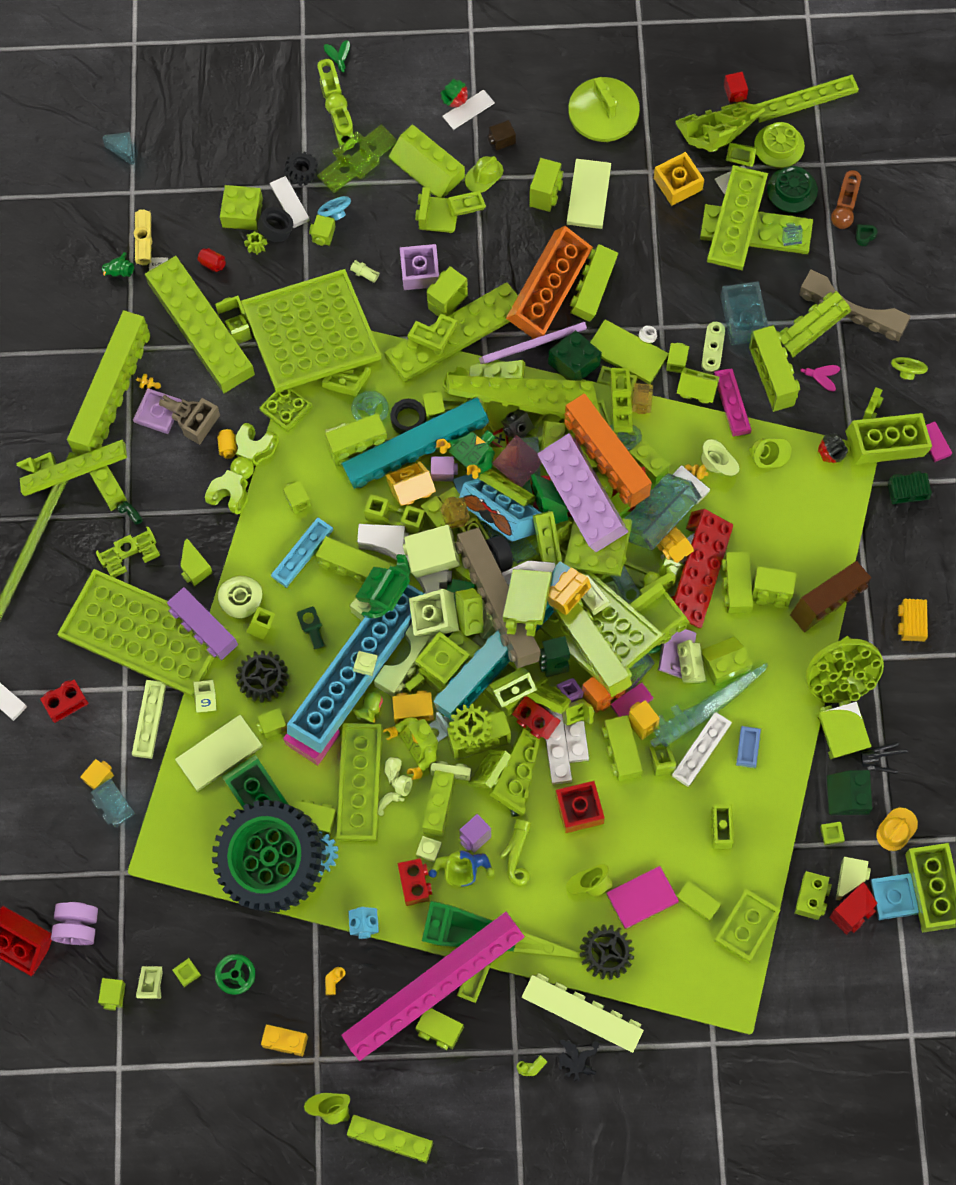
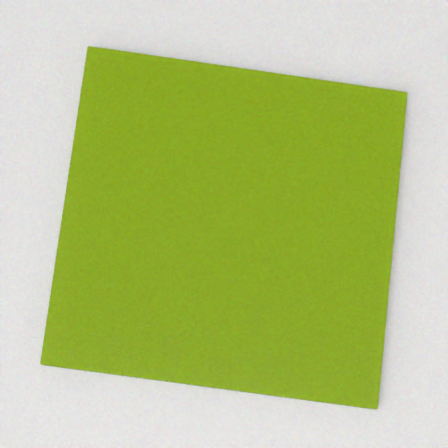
M371 331L382 359L353 368L354 371H364V367L371 368V374L356 396L322 388L321 382L325 378L323 377L291 387L312 403V407L289 432H286L270 419L267 432L276 433L279 443L273 455L268 459L262 460L255 467L247 492L248 502L240 514L209 612L221 625L228 627V632L236 639L238 646L222 660L216 656L202 680H213L215 711L196 712L195 698L185 693L183 695L129 865L128 874L137 878L239 903L233 901L230 898L231 895L226 894L222 890L225 886L219 885L217 879L220 878V875L214 874L213 870L218 867V864L212 863V857H217L218 853L212 852L213 846L219 847L220 842L215 841L216 835L222 836L224 833L219 830L221 825H229L226 819L229 816L235 818V810H244L222 777L256 755L290 806L295 807L296 801L302 802L303 799L314 802V805H331L336 810V818L331 837L329 838V841L335 840L336 843L333 846H338V851L334 853L338 854L339 858L333 859L336 866L330 865V872L325 869L323 875L318 873V876L322 877L320 883L314 882L313 886L316 889L314 892L308 891L306 893L309 896L306 900L300 899V904L296 907L290 905L289 910L280 909V912L273 913L350 932L348 911L360 907L377 908L379 932L372 934L371 938L444 957L458 947L440 946L422 941L431 901L453 905L493 921L507 912L520 931L578 953L585 952L579 947L581 944H585L582 939L583 937H588L587 932L589 930L594 933L593 928L596 926L601 931L603 924L606 925L607 930L610 925H613V931L621 928L620 935L628 934L624 939L626 941L631 939L632 943L628 947H634V951L629 953L634 956V959L628 960L632 965L630 968L625 967L627 972L625 974L620 972L619 978H616L613 974V979L608 980L606 974L605 978L601 980L600 973L593 977V969L589 972L586 971L589 964L582 965L581 963L586 957L576 958L513 951L504 952L490 963V968L530 979L532 975L537 976L539 973L549 978L548 983L553 985L557 982L569 989L748 1035L752 1034L778 916L750 963L715 942V939L745 889L779 909L781 907L821 723L820 718H817L816 714L821 712L820 709L825 705L824 701L816 698L809 690L806 682V671L809 663L818 652L828 645L838 642L847 603L844 602L836 611L828 614L806 632L799 627L790 614L801 597L856 561L877 462L855 465L849 442L844 439L842 440L848 449L846 457L837 463L823 462L821 455L818 453V447L825 435L748 418L751 434L732 436L725 412L631 391L633 431L615 432V434L629 452L644 440L670 467L668 474L656 485L652 483L650 496L647 497L648 510L625 512L621 516L623 519L632 520L625 555L626 561L658 573L663 561L661 559L663 553L662 551L660 552L656 545L650 543V536L660 528L663 529V526L667 523L672 522L687 538L695 533V531L691 532L686 529L691 512L706 509L733 524L726 552L750 553L752 588L757 567L796 572L794 594L789 607L778 608L774 604L759 605L753 601L751 613H728V607H724V595H727V590L723 589V577H726L725 570L722 571L721 565L702 628H696L691 624H687V630L696 632L695 643H700L701 650L735 636L745 647L753 664L751 671L715 686L703 661L706 681L702 683L683 682L682 678L658 670L661 650L657 653L644 655L629 668L632 673L630 678L632 686L627 688L626 693L640 683H643L653 696V700L648 704L660 718L658 729L643 740L632 729L643 770L642 776L618 781V777L613 775L611 764H614L613 758L608 756L606 747L609 745L608 739H604L602 733L605 720L618 717L610 706L605 711L600 710L598 713L594 711L593 723L589 724L587 721L582 720L584 721L589 761L569 763L572 778L570 783L552 785L546 739L540 738L536 760L532 767V779L529 781L528 786L529 794L524 806L526 809L522 816L512 817L510 808L489 795L492 788H478L469 784L467 780L455 779L443 837L423 833L422 827L434 777L431 775L430 765L425 771H422L423 774L420 779L413 780L410 793L407 796L401 795L405 801L396 802L392 800L383 809L384 814L382 816L378 814L377 841L337 840L342 724L338 728L340 736L317 766L285 744L283 738L287 731L266 739L264 733H259L256 723H259L257 716L280 708L287 726L290 719L362 622L351 613L350 605L356 599L355 596L363 584L356 582L351 576L339 575L332 568L325 569L321 567L316 560L318 550L287 588L274 580L271 574L317 517L333 527L332 533L328 536L329 538L394 564L395 567L397 566V560L388 555L373 550L359 549L357 542L359 524L382 525L365 519L364 510L370 494L388 499L389 503L394 507L405 509L406 506H401L394 498L385 475L380 479L369 481L364 487L354 489L344 467L335 466L327 446L325 430L339 427L343 423L345 425L378 413L386 430L387 440L401 435L394 430L391 423L390 413L395 403L409 398L417 400L424 407L423 394L430 391H441L442 397L468 399L448 394L443 387V379L448 371H455L457 366L465 367L470 374V366L481 364L479 358L482 357L459 351L404 382L385 357V351L406 339ZM495 360V361H492V362H489V363H497V362H505V361ZM525 366L524 378L567 380L561 374ZM593 382L597 400H604L613 425L611 386ZM491 400L490 403H487V417L496 431L504 427L501 421L506 418V415L519 409V406L508 404L506 407L502 406L501 402ZM403 409L398 413V422L403 426H412L419 421V413L414 409ZM525 411L533 424L542 415ZM486 424L485 432L488 430L491 433H493L489 426ZM528 433L526 437L519 440L508 437L509 447L516 446L519 449L517 467L491 468L509 480L510 477L529 474L530 483L532 474L538 476L549 475L537 455L541 451V444ZM762 438H781L790 443L792 454L788 462L782 467L761 468L755 464L749 448H752L753 444ZM707 440H716L737 461L739 472L736 475L729 476L706 469L709 475L704 476L700 481L710 489V492L698 504H695L670 483L669 478L681 465L684 468L686 464H690L692 467L695 464H698L699 467L703 465L701 460L703 444ZM491 443L489 444L491 448H498ZM434 451L431 454L419 457L415 462H408L402 465L400 469L421 461L431 476V457L453 456L450 452L442 454ZM454 458V463H458V475H454V479L467 475V470H464L462 464ZM300 480L310 499L311 506L294 514L284 495L283 488L290 482ZM433 481L436 492L432 493L430 497L414 500V503L408 506L421 509L422 504L454 487L453 481ZM472 513L474 517H477L490 538L498 536L505 538L503 534L492 529L489 524L480 520L478 516ZM568 517V519L571 520V522H572V524H573V522H574L573 517ZM426 519L421 532L433 529ZM638 523H643L646 526V530L642 534L635 529V525ZM457 534L454 535L455 543L457 542ZM524 538L519 539V540H516V541H513V542L510 541V540H508V539H506V540H507V542H508L510 548L512 549L515 545H517V544H518L520 541H522ZM569 540L561 544L565 550L568 549ZM452 571V579L459 580ZM410 573L409 585L424 593L418 580ZM681 575L678 576L677 582L680 581ZM237 576H246L254 579L261 586L262 600L259 607L275 614L264 640L246 633L253 614L245 618H235L228 615L220 606L218 591L225 581ZM608 576L602 582L608 583L617 579ZM617 580L625 602L630 604L640 597L639 588ZM312 606L315 607L320 623H322V627L319 630L325 646L315 650L309 634L303 633L296 614L298 611ZM305 613L303 621L307 624L314 621L313 614ZM540 628L535 633V636H533L539 649L542 648V641L551 639ZM477 634L468 635L467 637L472 640ZM406 636L403 637L384 665H398L407 659L411 646L406 640ZM262 650L265 651V655L270 651L273 653V657L279 655V660H284V666L288 668L286 673L289 675V678L286 679L288 685L282 686L284 692L278 691V698L272 695L271 702L268 701L267 697L264 698L263 703L260 702L259 697L255 702L252 700V696L246 698V692L241 693V687L237 685L239 679L236 678V674L240 673L237 668L240 666L244 667L241 661L245 660L247 662V655H250L251 658L254 657V651L261 655ZM570 656V660H568L569 672L547 677L549 679L547 684L553 688L557 684L574 678L582 689V684L593 676ZM539 662L523 666L530 673L535 683L542 677H546L545 672H541ZM262 664L264 668H275L270 664ZM418 665L415 666L416 671L412 678H414L418 674V670L420 669ZM256 666L250 670L247 677L256 671ZM261 674V675H260V676H261V679H264V678H265V677H264V674ZM275 676V679L269 682V687L275 683L278 676ZM375 677L343 723L369 724L358 720L354 710L362 708L364 697L369 692H377L382 696L383 703L380 712L375 714L374 723L382 724L379 782L380 802L386 794L390 792L396 793L392 783L389 784L385 773V763L388 758H399L402 761L399 777L405 775L413 778L414 773L407 774V770L418 767V764L399 732L397 737L386 740L390 737V732L383 733V730L391 726L395 727L392 696L375 687ZM408 677L405 684L408 683L412 678ZM425 682V685H423L418 691H427V693L431 692L434 714L433 721H435L436 713L439 711H437V708L433 701L435 700V697L438 693ZM250 684L255 689H263L261 685ZM483 693L472 703L474 704V709L481 706V712L486 710L488 713L493 711L502 712ZM531 710L526 713V718L530 715ZM715 712L732 722L689 787L673 778L672 774L655 776L650 746L669 743L677 768ZM505 714L511 731V744L492 750L507 751L509 753L520 730L524 727L516 722L517 718L511 714L508 717ZM241 715L263 747L197 792L175 759ZM528 726L525 728L529 732L532 730ZM741 726L761 729L756 768L736 766ZM431 728L437 738L439 731L436 728ZM448 736L438 742L437 759L434 763L444 761L452 766H456V764L467 765L468 768H471L472 778L488 751L455 761ZM595 781L605 817L604 824L565 833L555 797L556 790ZM714 804H732L734 845L732 849L712 848L711 809ZM478 814L491 828V838L473 853L471 850L467 851L461 845L459 838L460 829ZM516 819L531 823L530 831L526 835L516 867L524 868L529 872V881L523 886L513 884L508 877L509 853L504 858L500 857L512 838ZM278 832L272 836L273 842H276L279 838ZM422 836L442 843L437 858L449 856L451 853L459 850L469 852L471 855L486 854L495 873L493 876H488L486 869L480 866L477 868L475 882L471 885L460 887L449 884L445 878V869H439L436 877L431 878L429 874L425 876L426 883L431 884L432 895H429L430 901L406 906L397 863L419 859L420 857L416 856V852ZM259 839L254 843L255 849L260 847L261 842ZM289 845L287 848L288 855L293 852L292 845ZM274 852L269 854V862L274 860ZM421 858L422 864L426 863L429 873L433 868L434 862ZM255 859L250 863L251 869L256 867L257 862ZM599 864H606L608 866V876L613 886L603 894L591 896L587 892L570 894L567 891V882L575 874ZM289 865L284 866V875L289 872ZM660 866L676 897L687 881H690L721 903V906L709 922L679 900V903L624 929L606 893ZM411 868L408 871L410 876H416L419 873L417 868ZM270 872L265 874L264 879L266 882L271 879ZM518 873L516 875L517 879H522L524 877L523 873ZM420 887L412 890V894L415 896L423 893V889ZM600 937L594 941L607 944L611 938ZM616 942L615 949L622 957L621 947ZM591 948L592 956L598 962L599 956L593 951L594 948ZM606 948V949L604 950V951H605V954H604V955H605V956H608V955H609V949ZM606 961L603 967L612 968L620 963Z

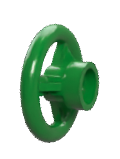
M240 954L228 955L216 967V983L225 993L232 995L241 994L252 986L255 980V967L246 956ZM237 960L234 968L229 972L221 973L226 963ZM243 962L249 969V979L247 982L244 981L245 974L241 969ZM234 972H239L237 978L232 977ZM229 979L232 984H239L241 987L229 988L222 980Z

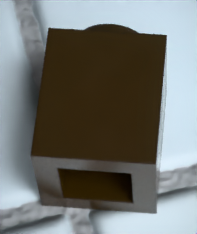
M509 120L489 127L488 141L490 145H494L496 151L516 144V133Z

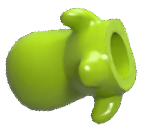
M377 692L366 694L362 708L354 710L356 718L363 722L374 724L375 714L380 712L383 703L382 696Z

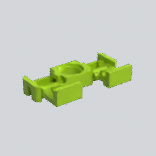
M146 527V532L133 538L131 535H128L114 542V547L100 554L98 550L96 551L103 568H107L111 577L115 578L128 572L125 566L122 567L121 562H123V559L138 552L143 553L144 557L142 559L144 563L160 556L155 546L156 540L149 527ZM129 543L131 544V549L126 552L122 551L121 546Z

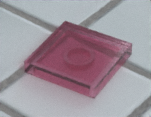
M517 435L514 436L492 463L500 472L520 487L524 486L531 475L542 464L537 453Z

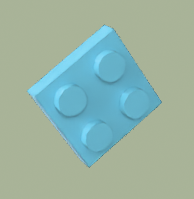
M911 873L870 880L873 897L878 903L875 906L878 920L919 914Z

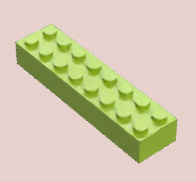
M177 256L145 273L148 285L223 394L255 375L253 365Z
M124 310L121 314L67 438L72 452L78 456L101 448L103 440L108 437V428L115 421L116 410L123 402L124 391L128 390L130 377L135 374L137 369L136 363L138 359L142 358L143 347L150 339V332L144 316Z

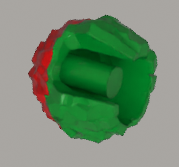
M455 79L451 80L445 86V90H442L440 93L443 104L450 107H460L466 103L468 98L465 83Z

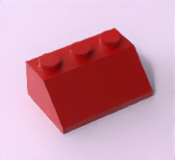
M2 906L0 908V959L33 976L50 948L52 933Z

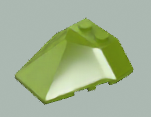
M739 102L723 106L721 111L713 113L712 110L705 111L706 115L696 116V114L686 116L676 120V125L688 144L706 149L708 152H714L719 147L731 143L765 112V108L746 102Z

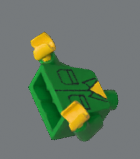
M488 430L481 438L471 432L468 435L449 441L439 439L436 442V448L440 447V453L445 454L448 449L451 455L467 468V475L472 474V478L477 479L480 477V474L492 468L495 451L489 444L496 437Z

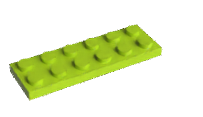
M733 165L707 262L743 271L768 173Z
M705 204L701 240H713L722 206ZM758 212L749 246L808 254L813 219Z
M342 723L337 840L377 841L382 724Z

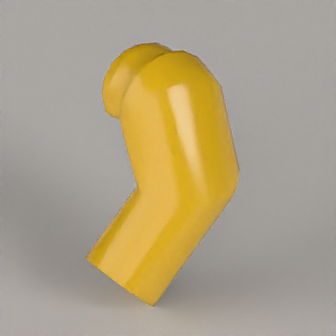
M335 967L326 975V995H336V984L346 974L344 968Z

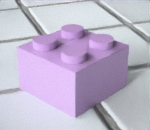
M436 244L400 247L404 290L428 288L432 283L435 284L439 277Z

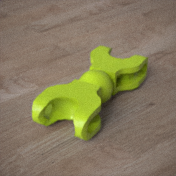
M323 59L318 62L320 86L326 100L325 108L331 114L339 147L343 150H349L354 147L355 140L352 120L347 110V100L342 95L333 61ZM329 66L331 70L328 73H324L322 68ZM349 136L350 142H342V137Z
M244 423L236 435V443L238 445L236 455L238 458L232 461L230 471L227 470L222 477H218L210 483L205 494L206 503L217 505L223 497L231 496L228 503L229 509L234 514H240L248 502V494L246 492L248 482L246 479L250 478L253 474L254 466L257 467L262 460L268 459L273 455L279 443L278 435L274 432H266L262 439L253 441L256 434L253 425Z

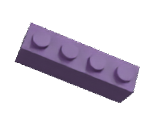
M184 587L167 602L170 608L168 612L175 619L179 617L183 621L181 625L188 632L192 630L195 633L193 637L201 645L204 643L208 647L206 650L212 657L215 658L217 656L222 660L238 646L236 639Z

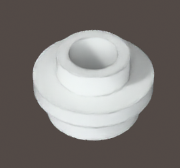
M644 326L639 331V338L646 343L655 342L657 338L656 329L652 326Z

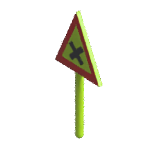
M489 421L487 425L496 437L491 444L496 447H509L508 437L504 433L503 428L496 431Z

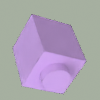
M431 457L432 481H453L454 475H458V463H454V457Z

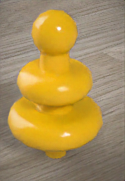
M143 374L142 378L137 377L136 381L140 382L139 387L141 389L144 388V385H147L149 389L151 386L155 387V389L161 388V384L153 382V378L148 380L147 374Z
M690 464L685 465V469L691 471V474L694 476L697 475L699 480L709 475L704 465L700 467L698 464H695L693 467Z

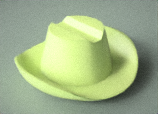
M237 576L225 581L220 586L218 600L220 606L228 615L235 618H245L252 615L257 607H259L262 600V589L254 579L246 576Z

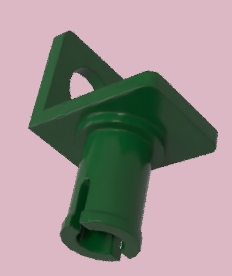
M312 606L298 611L296 614L303 633L309 634L314 650L325 646L319 630L322 627V623H320L315 607ZM307 612L312 613L314 616V621L310 624L303 621V615Z

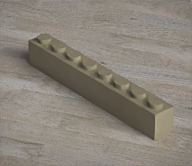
M476 528L457 534L456 551L458 554L461 553L463 565L470 572L471 582L476 584L477 592L485 602L486 612L492 616L493 626L500 633L502 645L508 649L510 661L514 662L517 668L539 662L541 651L534 637L526 635V624L517 623L515 635L507 634L508 628H506V622H503V613L509 587L480 529Z

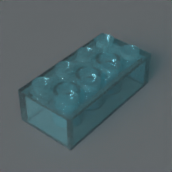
M671 474L664 476L655 488L650 491V496L638 503L636 508L624 518L632 520L629 542L653 550L702 498L692 481Z

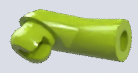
M540 1055L534 1063L520 1061L516 1068L518 1073L523 1076H535L547 1064V1061Z

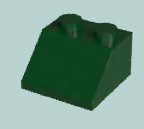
M849 770L827 776L829 815H869L872 810L870 770Z

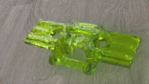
M382 124L366 137H363L356 131L354 136L339 148L332 150L337 160L319 173L317 177L333 193H336L354 177L358 176L361 179L379 165V157L396 144L397 139ZM359 142L360 150L353 156L349 154L343 155L345 151ZM369 145H374L376 150L373 152ZM346 166L350 170L348 173H341L339 169Z

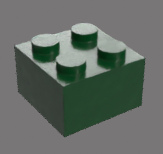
M575 330L549 350L548 364L565 379L581 381L600 366L602 352Z

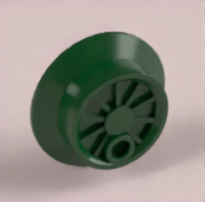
M789 166L778 170L771 176L767 186V193L770 201L777 208L793 213L804 211L815 202L818 187L813 176L805 169L798 166Z

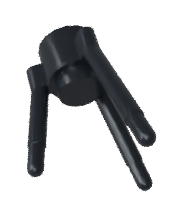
M898 742L873 749H865V751H861L862 767H867V770L897 774L898 771L895 769L875 766V764L879 763L878 757L908 753V749L877 753L898 746Z

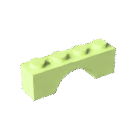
M412 623L405 633L406 640L411 646L409 656L398 665H384L374 680L375 687L390 696H396V694L404 691L406 680L408 677L412 678L416 671V658L435 637V635L414 636Z

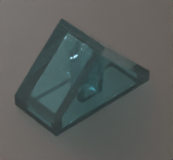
M130 132L109 134L102 137L107 149L129 164L133 165L135 163Z

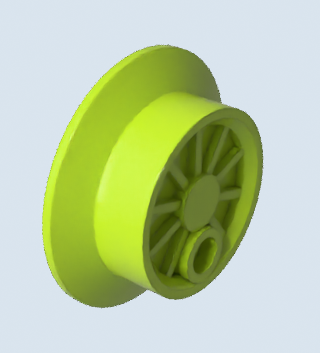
M776 122L764 127L759 131L754 142V147H757L756 155L766 165L774 168H786L797 163L801 159L805 147L801 134L792 125L784 122Z

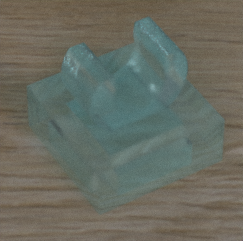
M794 222L786 223L787 227H783V245L802 244V226H795Z

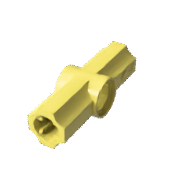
M145 209L135 212V262L140 265H148L152 263L151 212Z

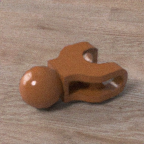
M851 170L845 174L836 209L831 214L832 224L839 229L848 228L854 221L853 209L861 182V175L857 171ZM850 176H854V177L856 178V180H854V179H848V178H849Z

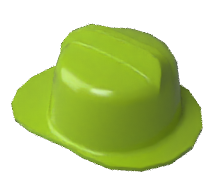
M494 156L480 158L466 174V187L472 192H485L502 177L503 166Z
M762 438L757 440L752 448H749L755 464L761 468L782 467L788 462L792 454L790 443L781 438Z
M599 864L575 874L567 882V891L570 894L587 892L591 896L603 894L613 886L608 876V866L606 864Z
M333 1093L314 1095L306 1101L304 1105L305 1112L309 1115L320 1116L326 1123L331 1125L348 1121L350 1119L348 1108L350 1096Z

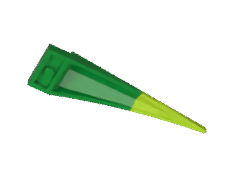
M431 901L422 941L440 946L459 947L493 922V920L453 905ZM522 932L525 937L507 950L585 958L580 957V953L525 932Z

